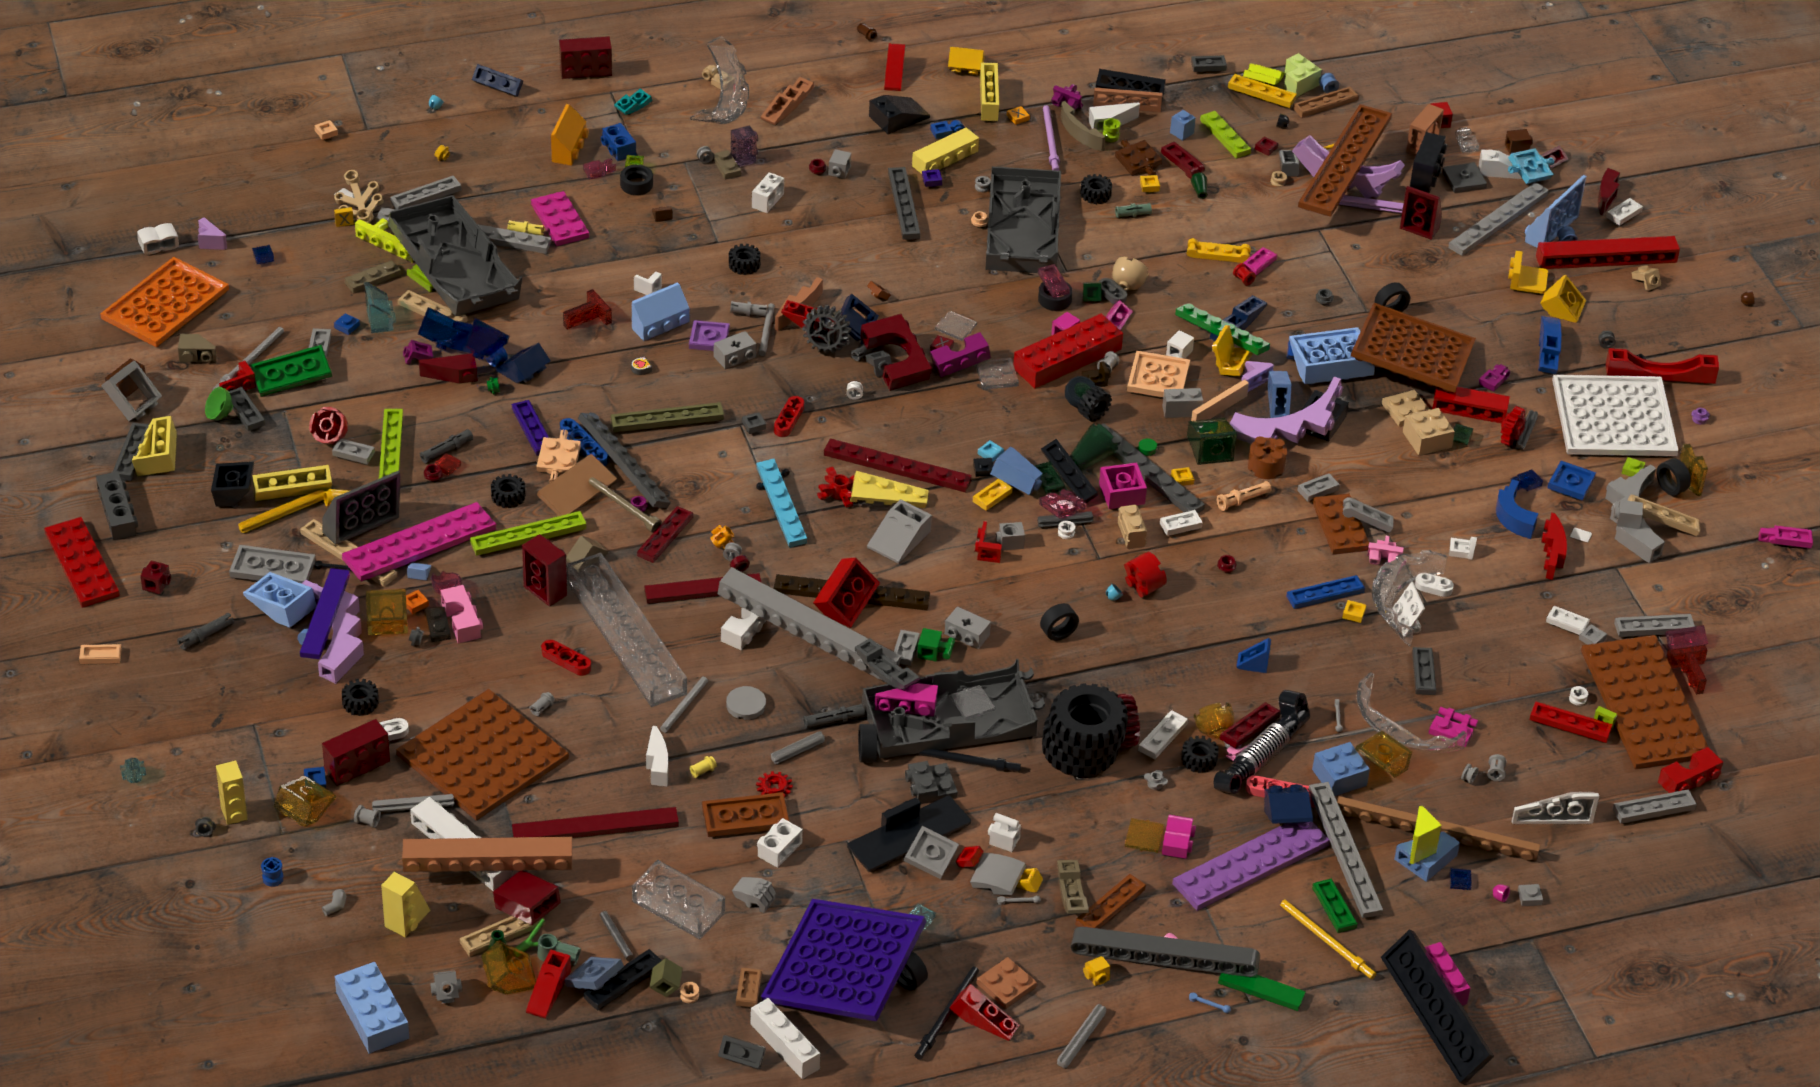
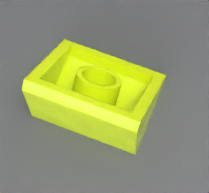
M1419 806L1409 864H1415L1435 854L1437 851L1442 825L1423 806Z

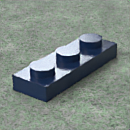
M477 64L472 80L517 97L523 84V80L479 64Z

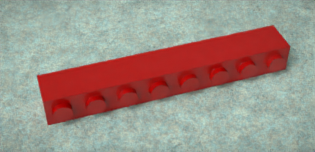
M1675 236L1538 242L1536 258L1539 267L1543 269L1677 263L1680 248Z

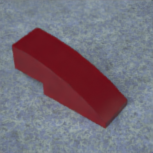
M1607 168L1601 180L1598 195L1600 215L1605 214L1618 195L1620 172Z

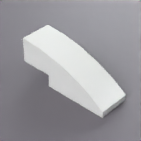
M652 726L646 753V769H651V785L667 787L668 752L666 743L657 726Z

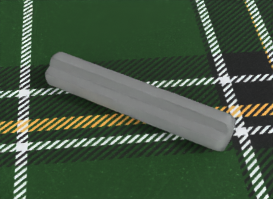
M818 731L771 753V760L774 764H778L825 741L824 734Z

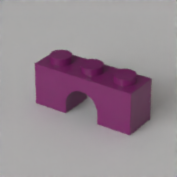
M981 332L964 338L965 348L961 351H952L947 345L930 351L932 364L940 377L991 358L989 345Z

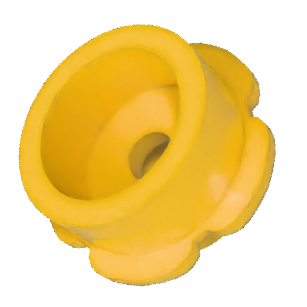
M440 145L437 148L434 156L437 157L438 161H445L449 157V147Z

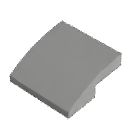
M984 853L970 883L972 888H991L993 894L1012 895L1025 870L1026 864L1008 856Z

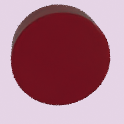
M739 555L730 562V567L740 572H744L750 565V561L745 555Z

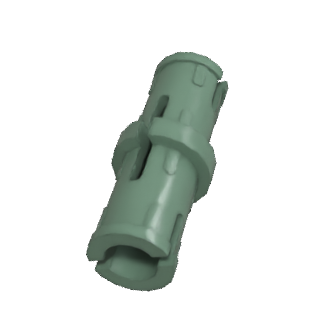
M1131 203L1129 206L1115 207L1117 218L1124 216L1136 217L1137 215L1152 213L1150 203L1139 205Z

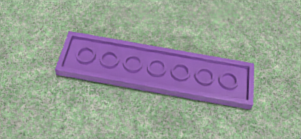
M1313 822L1285 823L1173 878L1172 884L1198 911L1329 846L1330 841Z

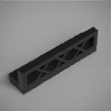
M1099 69L1095 88L1162 93L1163 96L1166 79Z

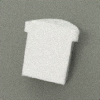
M1471 537L1470 540L1451 538L1449 556L1472 560L1477 537Z

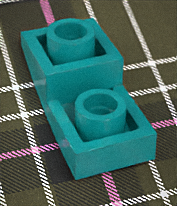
M639 89L630 97L627 94L614 104V107L627 115L645 107L653 100L649 94Z

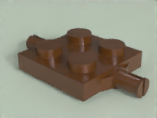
M1123 139L1121 145L1124 148L1115 151V157L1132 176L1139 173H1147L1149 176L1156 175L1153 168L1162 165V159L1145 140L1132 145L1127 139Z

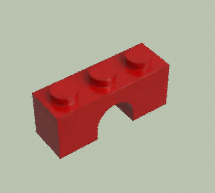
M1706 747L1692 754L1689 765L1690 769L1684 768L1677 761L1662 768L1658 783L1668 793L1700 787L1705 782L1720 776L1723 761L1709 747Z

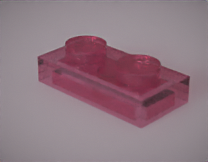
M1055 264L1038 268V275L1053 298L1069 294L1070 288Z
M1704 625L1665 632L1669 651L1708 644Z

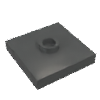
M1475 162L1442 168V173L1454 193L1487 187V182Z

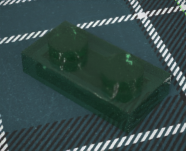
M1050 462L1034 465L1043 473L1040 479L1042 481L1041 487L1047 496L1064 491L1065 485Z

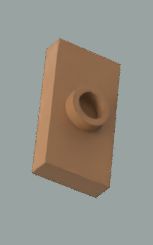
M741 968L736 1006L753 1007L758 1004L762 970Z

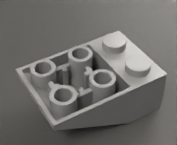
M900 499L888 511L869 541L867 548L899 564L931 532L932 515Z

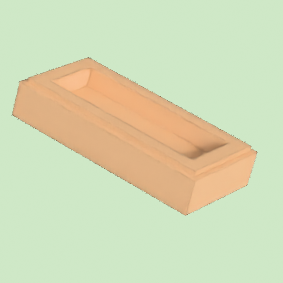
M121 644L81 645L80 664L120 663L122 646Z

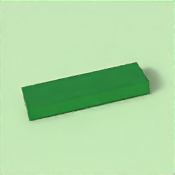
M1332 878L1313 883L1312 889L1337 933L1356 929L1358 923Z

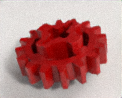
M1516 406L1513 408V411L1507 413L1506 418L1501 424L1500 433H1502L1500 439L1502 444L1507 446L1513 445V442L1518 440L1524 431L1526 410Z

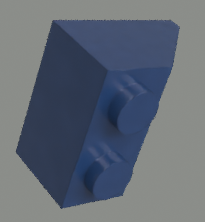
M538 342L520 350L495 369L515 383L522 380L527 382L534 377L533 373H540L546 369L545 365L551 360Z
M1298 784L1291 785L1290 788L1274 785L1270 789H1264V812L1272 824L1313 822L1309 792L1305 787Z

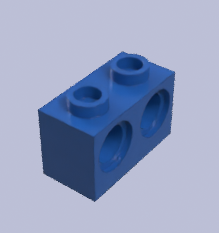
M622 123L602 128L601 142L617 161L636 156V141Z

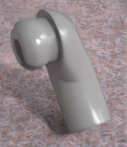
M335 890L332 894V902L322 906L325 916L344 908L347 898L344 890Z

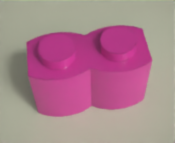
M1169 814L1162 855L1186 859L1187 852H1192L1193 841L1190 840V837H1194L1196 825H1192L1193 818Z

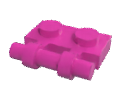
M1440 707L1438 714L1445 717L1436 715L1428 734L1466 747L1474 730L1468 726L1476 728L1478 720L1471 718L1472 716L1469 714L1457 713L1455 709ZM1453 719V720H1456V721H1459V722H1462V723L1459 724V723L1453 722V721H1451V720Z

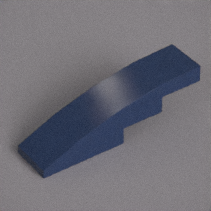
M1252 295L1235 306L1232 314L1223 319V321L1233 324L1241 330H1245L1264 310L1267 302ZM1211 333L1210 339L1216 341L1218 336Z

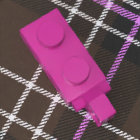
M1774 525V528H1760L1758 534L1759 541L1804 548H1812L1813 546L1812 531L1808 529Z

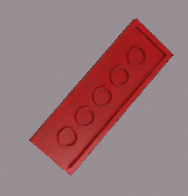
M82 517L44 528L45 535L82 608L120 596L119 590Z

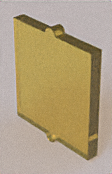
M1131 818L1125 847L1158 853L1164 824Z

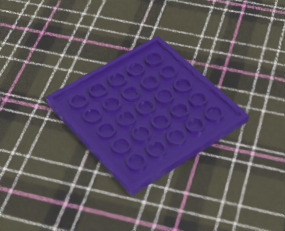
M812 899L761 998L763 1001L769 998L774 1004L877 1021L927 921L924 916Z

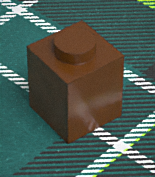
M1527 129L1507 131L1505 146L1509 154L1530 150L1533 139Z

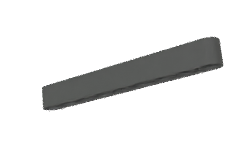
M1090 927L1075 928L1071 943V950L1078 955L1102 956L1107 959L1246 977L1257 975L1260 962V953L1252 948Z

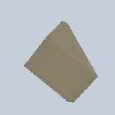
M581 535L567 555L566 560L576 570H580L609 553L598 541Z

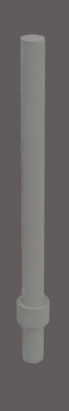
M278 327L243 361H246L248 365L252 363L284 333V329ZM237 365L229 374H225L219 383L237 377L239 366Z

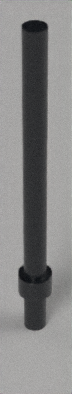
M927 749L916 753L917 755L994 767L999 771H1004L1005 769L1020 772L1021 764L1007 762L1006 759L1001 758L995 760L936 749Z
M973 966L930 1032L925 1034L920 1041L921 1045L914 1055L918 1060H921L927 1050H930L935 1044V1038L953 1012L949 1007L958 994L973 982L979 972L977 967Z

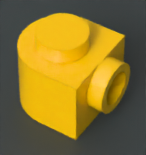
M1100 956L1085 963L1083 968L1084 975L1088 980L1092 981L1094 986L1104 984L1110 980V965L1104 957Z

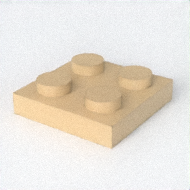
M1415 390L1382 398V405L1399 427L1404 426L1406 415L1430 410Z

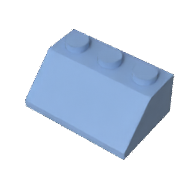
M678 282L632 301V330L643 341L690 322V308Z

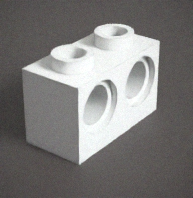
M769 172L752 191V208L768 213L784 195V178Z
M782 818L771 827L765 836L758 840V857L778 868L802 844L803 829Z

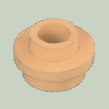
M975 212L971 218V223L976 227H984L988 224L989 218L984 212Z

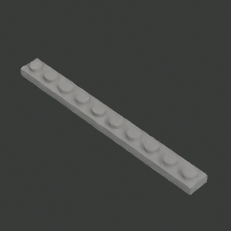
M381 207L376 217V223L382 218L389 222L390 211L395 209ZM478 224L494 245L546 254L551 244V237Z

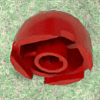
M331 406L320 408L321 410L312 415L309 422V430L316 441L326 445H334L346 436L348 421L340 410Z

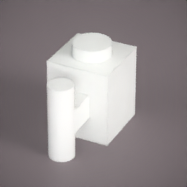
M995 813L993 821L996 822L994 824L991 823L988 829V835L990 836L989 844L1012 852L1020 839L1021 825L1018 820Z

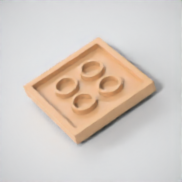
M1136 351L1127 392L1163 397L1164 389H1184L1190 359Z

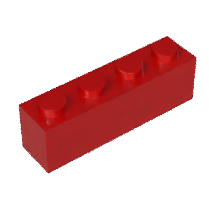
M1436 387L1432 409L1439 408L1442 413L1502 424L1507 415L1510 396L1457 387L1454 393Z

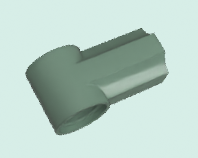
M543 934L538 940L537 955L540 960L545 961L549 951L554 950L570 955L571 965L577 964L581 948L559 942L552 934Z

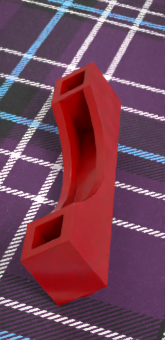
M1609 348L1605 364L1606 376L1662 377V380L1711 384L1716 383L1719 371L1718 355L1699 354L1683 361L1660 363L1642 359L1627 349Z

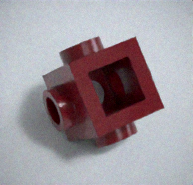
M151 560L141 573L142 590L161 594L166 585H169L172 575L169 571V565Z

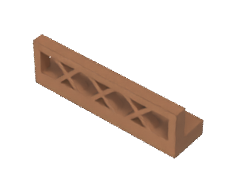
M1095 88L1093 107L1139 102L1140 111L1161 112L1162 93Z

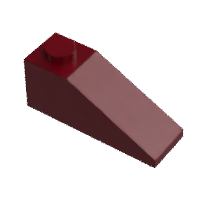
M474 353L419 360V374L421 377L459 384L478 381Z

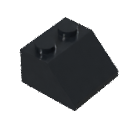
M254 462L216 464L211 488L216 507L235 506L250 491Z

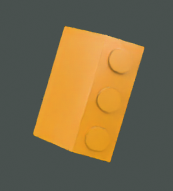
M570 104L565 105L551 134L552 162L572 166L574 160L578 158L579 150L583 148L584 139L588 138L589 129L587 128L586 120Z

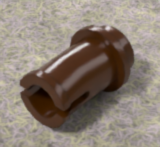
M860 23L857 26L858 32L863 34L868 41L876 39V29L868 27L865 23Z

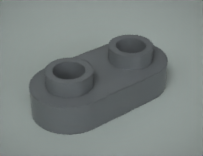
M1109 278L1099 280L1101 282V294L1112 304L1117 303L1119 300L1123 303L1126 302L1127 292L1114 280Z

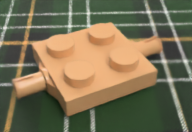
M564 429L561 430L560 437L557 439L543 437L537 462V471L551 474L549 483L555 480L558 475H562L576 465L578 461L581 442L568 440L569 432L567 430L564 432Z

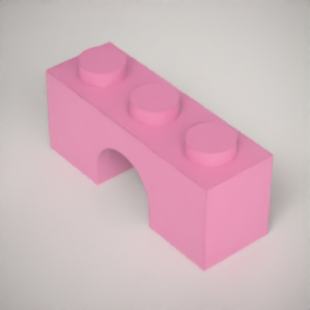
M463 585L440 590L441 604L446 616H452V630L457 642L463 643L481 638L483 623L481 618H477L476 606L471 604L470 592H466Z

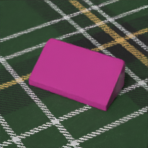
M1119 300L1112 306L1106 318L1121 330L1133 311Z

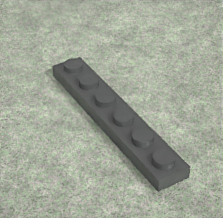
M888 168V176L902 239H920V229L906 168Z

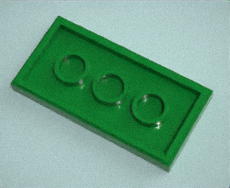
M322 345L250 364L255 374V382L260 397L332 377Z

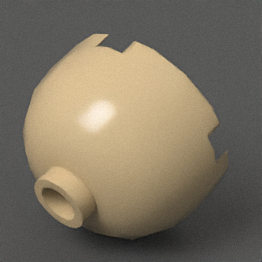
M1119 257L1113 267V280L1125 291L1137 290L1145 283L1148 277L1147 267L1137 259L1133 258L1130 261L1127 260L1128 257Z

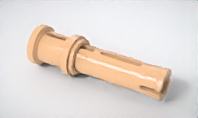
M1265 481L1240 491L1234 489L1226 495H1218L1217 504L1220 510L1225 511L1228 507L1240 506L1243 501L1270 493L1272 488L1270 483Z

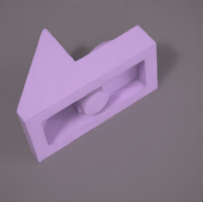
M206 218L198 220L199 248L227 249L226 234Z
M1245 362L1244 375L1241 380H1246L1249 383L1248 392L1268 381L1269 371H1273L1274 367L1272 363Z

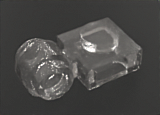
M1461 127L1456 130V139L1462 153L1479 151V143L1475 135H1472L1470 128Z

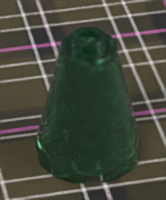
M1093 423L1069 456L1079 469L1083 471L1114 455L1118 451L1117 442L1113 443L1112 439L1114 437L1105 427L1100 424L1095 426V423Z

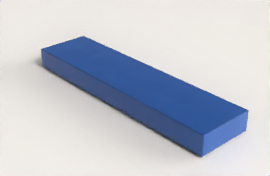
M1355 575L1287 591L1286 597L1292 607L1298 609L1364 593L1365 587L1359 577Z

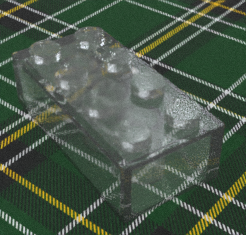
M656 860L632 885V902L698 939H701L725 914V897L659 860Z

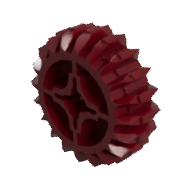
M1125 693L1118 695V698L1120 697L1124 701L1128 711L1125 739L1120 748H1131L1136 746L1140 739V720L1138 706H1136L1134 697L1131 694Z

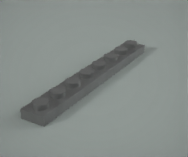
M591 412L580 413L578 420L653 507L668 508L671 502L667 499L665 493L648 477L646 471L637 464L636 459L630 456L627 449L618 442L617 437L608 430L609 428L599 420V416Z
M1103 423L1090 431V437L1123 464L1137 463L1144 481L1183 512L1196 510L1197 513L1204 510L1205 504L1106 424Z

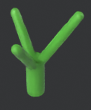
M544 919L540 920L526 940L512 949L516 957L529 947L538 946V942H532V939L545 922Z

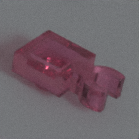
M606 159L602 163L600 160L583 164V170L589 179L605 176L606 172L616 171V164H612V159Z

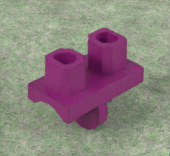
M1072 84L1070 87L1065 86L1064 88L1057 85L1054 86V95L1051 99L1053 105L1059 107L1065 101L1074 110L1083 107V103H1081L1082 96L1077 91V85Z

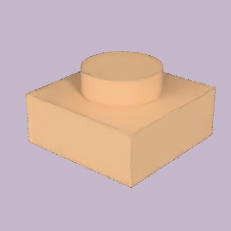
M330 120L314 125L315 132L322 140L338 135V129Z

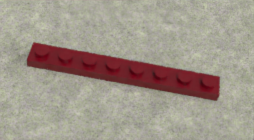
M831 438L824 449V456L965 493L972 480V475Z

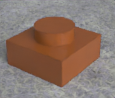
M870 281L867 285L872 290L871 294L877 299L883 298L888 300L891 296L881 285Z

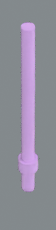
M1046 105L1043 107L1050 152L1049 163L1052 166V170L1059 171L1060 160L1056 152L1050 107Z

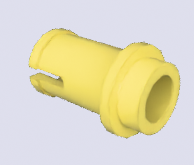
M706 756L704 760L691 765L690 772L694 778H697L708 771H714V768L717 767L716 761L712 756Z

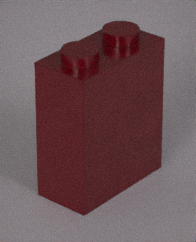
M523 870L517 872L493 891L496 909L530 925H534L561 903L558 886Z

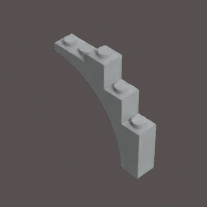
M1650 464L1626 480L1619 477L1607 485L1605 499L1613 504L1610 519L1617 523V518H1614L1615 507L1619 506L1620 500L1628 501L1631 494L1638 497L1642 494L1644 489L1654 480L1656 472L1654 466ZM1643 516L1640 529L1616 527L1615 540L1646 562L1651 563L1662 555L1665 541L1652 531Z

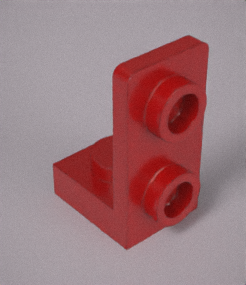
M246 361L239 362L238 377L219 383V387L225 388L228 391L242 387L244 391L255 388V374Z
M983 521V526L978 528L977 539L980 540L975 543L974 552H978L977 560L1000 563L1002 544L985 542L987 521Z

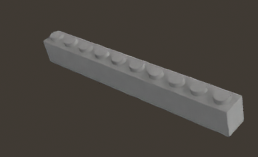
M732 567L720 580L718 595L724 599H728L774 625L787 630L791 634L806 640L808 643L823 649L825 652L882 680L870 670L855 651V646L866 641L868 638ZM880 645L883 649V654L899 666L901 655Z

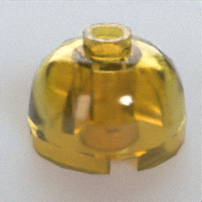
M1219 702L1199 709L1200 714L1196 715L1195 713L1193 715L1198 730L1205 736L1219 739L1220 734L1234 724V712L1230 703L1226 702L1227 706H1221Z

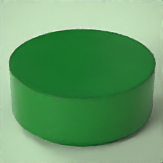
M1142 439L1139 442L1138 451L1145 456L1154 455L1157 451V443L1153 439Z

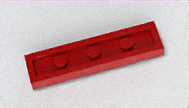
M1536 701L1529 719L1607 743L1613 725Z

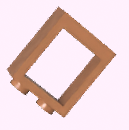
M1428 104L1410 124L1406 152L1417 155L1426 132L1440 135L1444 109Z

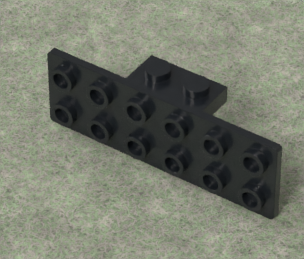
M949 795L920 808L921 802L915 797L883 812L880 828L848 842L847 847L866 870L871 872L905 856L922 826L945 837L970 825L971 819Z

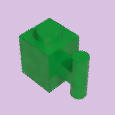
M923 628L918 642L917 658L937 661L939 652H941L944 659H950L955 639L950 637L947 642H943L942 631Z

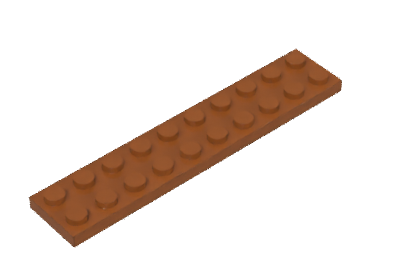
M1359 104L1299 200V208L1332 216L1391 120L1392 113Z

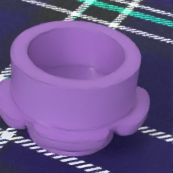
M1697 408L1691 413L1693 416L1692 420L1696 424H1705L1710 417L1709 412L1704 408Z

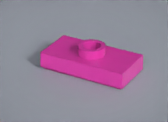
M1262 247L1243 263L1249 271H1253L1258 275L1277 259V254Z

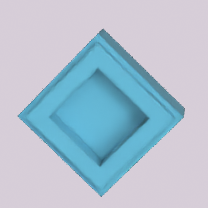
M990 440L978 449V455L983 458H992L993 462L1004 453V448Z

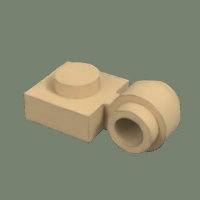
M709 65L703 69V78L711 80L712 85L723 91L735 84L734 77L723 71L718 74V68L714 65Z

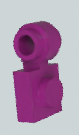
M1496 364L1493 371L1489 369L1479 378V385L1494 392L1504 380L1508 379L1510 370L1502 364Z

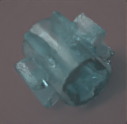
M137 758L126 759L124 765L120 766L122 779H127L130 783H137L141 781L142 776L146 775L144 761L140 762Z

